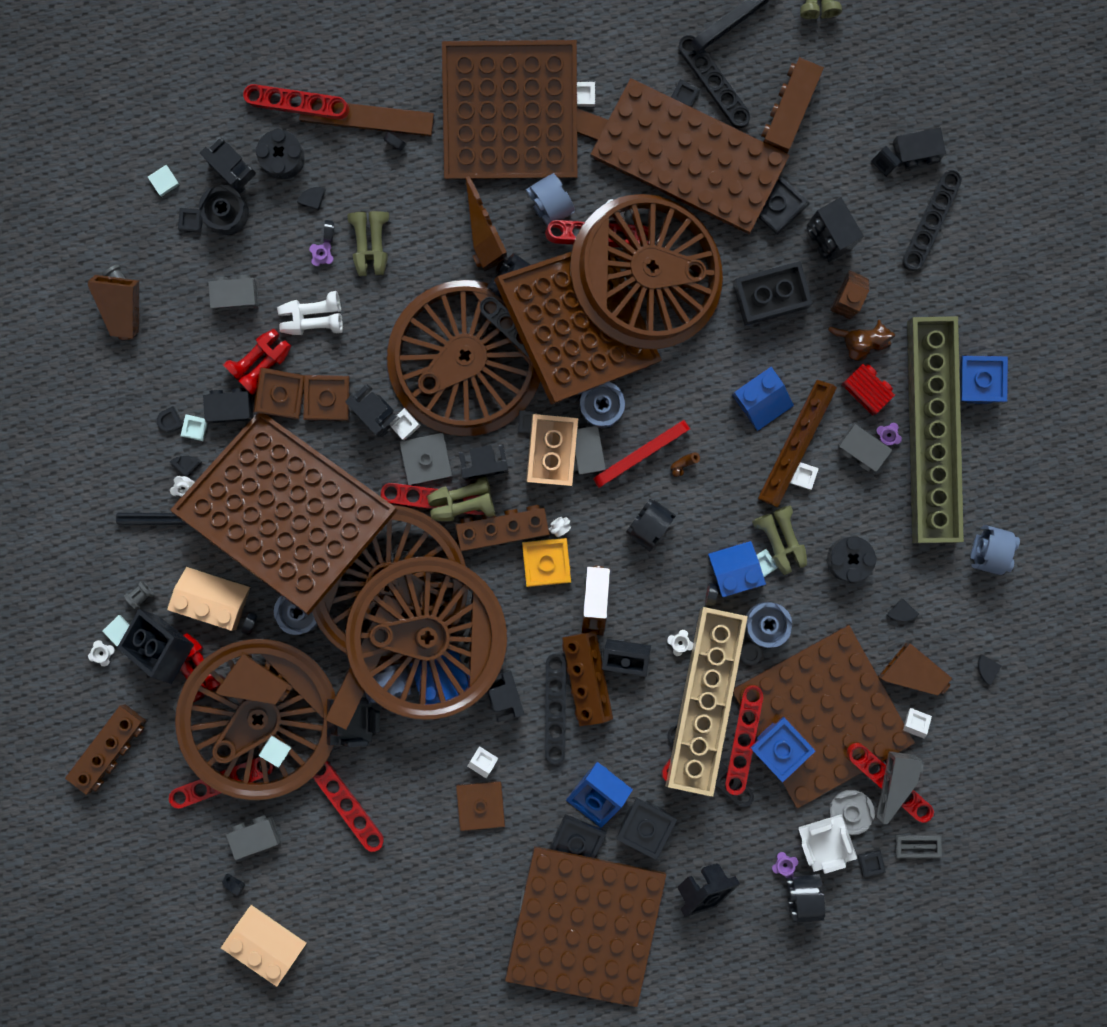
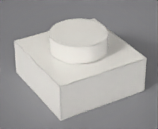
M577 82L578 107H595V82Z
M404 408L398 414L400 419L391 427L405 441L421 425Z
M800 462L790 484L812 490L819 468Z
M910 708L903 731L925 738L932 716Z
M479 746L467 767L487 778L498 758Z

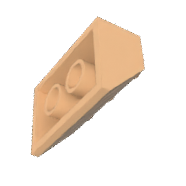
M532 415L526 482L572 486L578 418Z
M186 567L173 590L167 610L231 631L237 630L250 587Z
M251 905L230 933L221 949L277 987L306 945V942Z

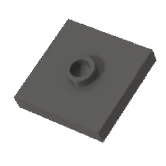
M444 433L400 441L408 485L453 477Z

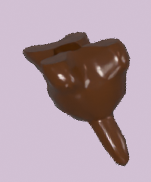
M880 320L877 321V325L872 330L858 329L848 331L834 327L828 328L833 335L844 337L846 347L849 350V357L855 361L865 359L871 349L883 350L891 346L890 340L895 337V334L887 329Z

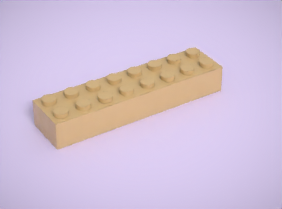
M706 607L700 609L666 787L712 797L714 795L748 616Z

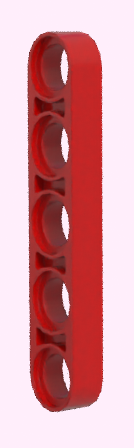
M256 84L247 86L243 92L245 101L257 108L337 120L344 119L349 114L348 103L343 98ZM258 90L260 93L259 98L256 101H250V93ZM275 93L280 94V101L277 104H271V96ZM298 96L301 97V104L298 107H292V99ZM315 100H322L323 105L320 110L315 111L312 109V104ZM343 103V111L335 114L333 112L334 105Z
M554 220L550 222L545 231L546 238L555 244L573 245L576 236H574L572 230L581 229L585 222ZM609 223V228L613 232H623L618 224ZM628 225L633 235L639 242L635 225ZM643 226L644 233L648 238V227ZM551 228H559L562 235L554 236L551 233ZM608 237V246L620 247ZM626 237V240H624V241H625L626 243H628V244L632 247V245L630 244V242L628 241V239H627V237Z
M685 420L679 422L594 477V482L598 488L602 487L627 469L641 462L644 458L658 451L661 447L689 431L690 427Z
M387 483L381 489V497L392 504L429 509L446 506V504L441 506H430L428 504L427 496L438 489ZM388 487L396 488L397 497L390 500L386 498L385 491ZM417 490L420 497L417 502L412 503L408 501L407 494L409 491ZM474 495V496L465 497V498H463V500H464V501H467V500H470V499H473V498H477V497H479V496H481V495ZM476 510L465 512L466 514L473 515L484 514L482 511L478 512Z
M756 685L747 686L742 695L725 780L727 791L733 795L741 794L746 788L753 753L750 747L755 743L763 703V692ZM754 689L759 692L760 697L757 701L750 702L747 699L746 695L749 690ZM745 712H752L755 715L753 723L746 724L743 722L742 716ZM741 734H747L750 736L751 742L747 746H742L738 743V737ZM737 756H743L746 759V765L743 768L734 766L733 761ZM733 778L740 779L742 782L741 788L738 790L731 789L729 787L730 780Z
M861 743L851 744L847 749L848 759L882 789L886 765ZM858 748L863 749V757L858 760L853 759L852 754L854 750ZM872 763L880 765L879 771L875 774L869 773V766ZM913 790L911 792V800L906 803L904 802L901 806L917 821L923 823L930 821L934 815L932 806ZM920 806H927L928 812L925 816L920 817L917 815V810Z
M261 757L252 759L248 782L263 778V773L258 768ZM247 762L234 766L229 777L243 781L238 778L237 771L239 768H246ZM270 762V769L267 772L268 775L273 772L275 765H273ZM199 779L171 791L169 803L174 808L179 809L221 794V792ZM201 783L206 786L207 793L204 796H200L195 792L197 784ZM180 791L185 794L186 800L184 803L179 804L174 800L176 792Z
M326 760L324 763L326 772L323 775L315 774L313 779L364 848L370 852L378 851L384 843L382 833ZM334 780L339 783L340 788L338 792L332 793L328 790L327 784L329 781ZM347 798L352 801L353 807L351 810L345 811L341 808V801ZM356 817H363L366 820V827L363 829L356 828L354 819ZM370 835H377L380 843L378 846L372 847L368 844L367 838Z

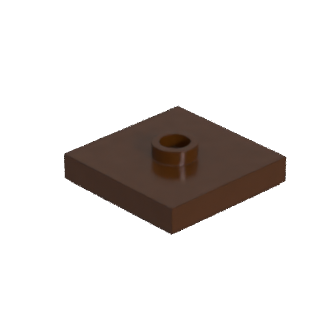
M260 368L253 412L298 420L304 387V375Z
M304 375L303 420L349 421V406L345 401L350 397V376Z
M501 781L456 785L460 831L505 827Z

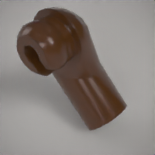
M693 452L672 463L670 467L672 475L674 477L683 476V468L700 461L699 454Z

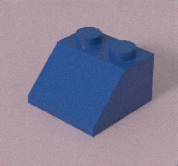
M772 367L732 394L757 431L794 406L785 385Z
M751 541L708 554L721 597L766 584Z
M451 650L446 651L462 663L459 653ZM441 655V658L464 691L468 687L466 674ZM434 659L445 700L457 696V691L437 660ZM421 660L419 661L417 670H416L415 675H414V679H415V682H416V685H417L419 694H420ZM427 661L425 705L439 702L429 661Z
M596 762L566 801L602 828L622 808L633 789L612 774L606 767Z

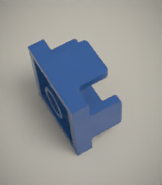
M961 356L959 368L960 402H967V404L1007 402L1008 357Z
M782 717L776 724L772 723L757 737L758 741L750 747L782 782L816 752L785 717Z

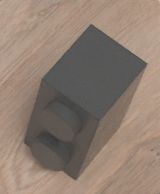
M239 275L237 279L228 280V277H216L215 281H208L210 308L213 311L259 308L257 281L254 278H250V275Z
M855 423L852 424L838 444L842 448L840 452L849 459L854 456L860 460L858 465L868 472L871 469L877 472L892 451L890 447Z
M598 426L577 429L574 471H578L579 476L606 470Z
M264 814L253 818V823L245 826L244 822L231 827L232 831L228 832L226 836L235 860L276 846L281 842L272 816L266 818Z

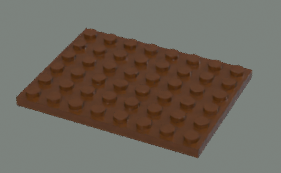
M257 413L170 511L305 614L309 615L395 515L397 509L269 416Z

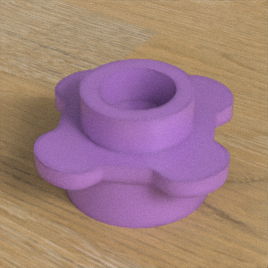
M324 242L323 245L312 244L309 250L313 256L311 260L313 265L319 266L320 264H331L333 262L330 243Z
M891 423L889 426H879L877 434L880 435V441L887 446L899 444L902 437L898 434V424Z
M784 852L778 853L777 862L772 866L773 872L785 875L786 878L792 877L795 866L798 865L797 858L786 856Z

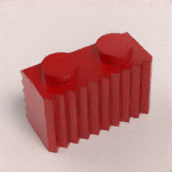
M862 364L841 385L873 416L895 395L892 393L893 388L888 382H881L876 377L877 372L873 367Z

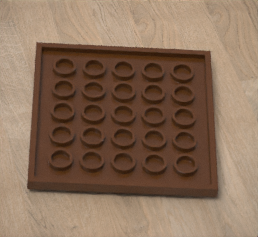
M577 40L442 41L444 179H466L469 176L471 179L545 178L553 173L558 178H577Z
M571 252L497 276L494 279L551 405L662 361L657 349H640L624 345L605 335L589 320L580 307L572 287L570 276ZM608 254V261H616L614 256ZM608 268V275L621 272L619 268ZM620 278L608 281L607 292L625 282V279ZM628 286L607 299V309L611 313L630 291ZM633 296L616 316L626 324L629 323L635 306ZM639 312L634 327L646 330L645 322Z
M850 625L839 629L734 687L733 694L739 705H741L743 691L747 686L756 685L763 692V703L756 733L757 737L772 723L776 724L782 717H785L816 751L782 782L796 808L805 805L862 773L847 757V749L851 744L861 743L881 761L888 759L889 751L898 753L915 744L910 733L903 731L904 723ZM752 689L747 692L746 697L750 702H755L759 699L760 694L757 690ZM745 712L744 714L749 723H753L755 715L752 712ZM858 748L854 750L852 754L853 759H861L864 754L863 749ZM872 763L869 766V769L877 765L878 763Z
M534 846L506 970L505 982L637 1007L666 873Z

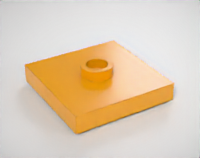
M567 538L522 542L527 587L571 583Z

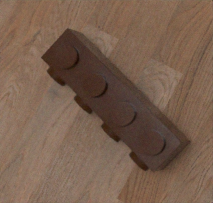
M800 57L796 64H791L787 73L790 80L788 84L783 83L778 94L782 99L779 105L774 104L770 116L773 117L771 125L766 124L761 137L765 138L764 143L788 153L824 67Z
M539 505L526 507L527 511L518 513L517 509L504 511L505 515L496 517L495 514V516L491 517L482 515L483 520L474 521L473 517L460 519L461 524H456L460 550L467 551L549 535L545 509H540Z
M596 631L562 637V648L566 654L567 673L571 680V694L575 700V715L579 721V726L600 724L612 720L613 715L604 670H602V659Z
M126 704L120 705L65 779L86 795L93 791L97 792L104 783L102 778L105 774L112 773L118 765L115 762L120 755L124 756L132 745L129 743L133 737L138 738L144 731L145 727L143 724L146 719Z

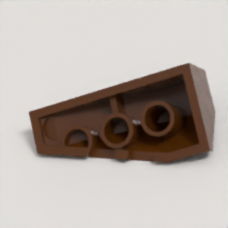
M469 176L466 178L473 246L476 253L472 257L477 268L482 266L483 270L487 271L499 265L502 260L507 261L508 257L495 226H492L489 214L483 208L482 200Z

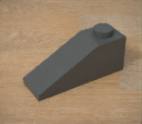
M890 751L888 753L877 811V818L883 824L890 822L918 784L919 776H922V760L916 755Z

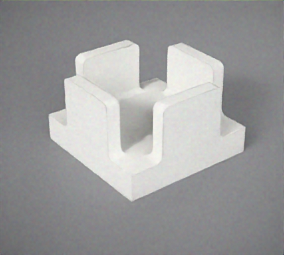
M842 814L799 827L802 847L808 864L812 866L814 872L823 869L824 874L843 869L846 867V862L857 859Z

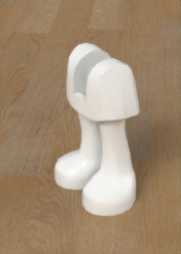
M337 291L329 292L327 299L321 302L300 304L298 300H294L277 307L279 316L293 315V321L279 324L281 333L303 335L304 330L314 328H330L333 333L343 332L342 315L340 313L326 317L304 319V315L341 312Z

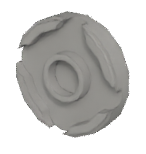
M845 790L837 794L829 808L830 818L842 814L849 835H859L867 831L875 817V810L871 799L857 790Z

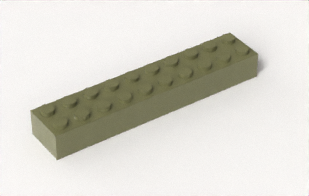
M958 316L912 317L907 321L912 543L964 542Z

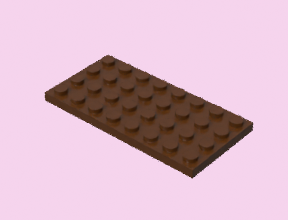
M630 78L590 155L591 158L749 235L790 156Z

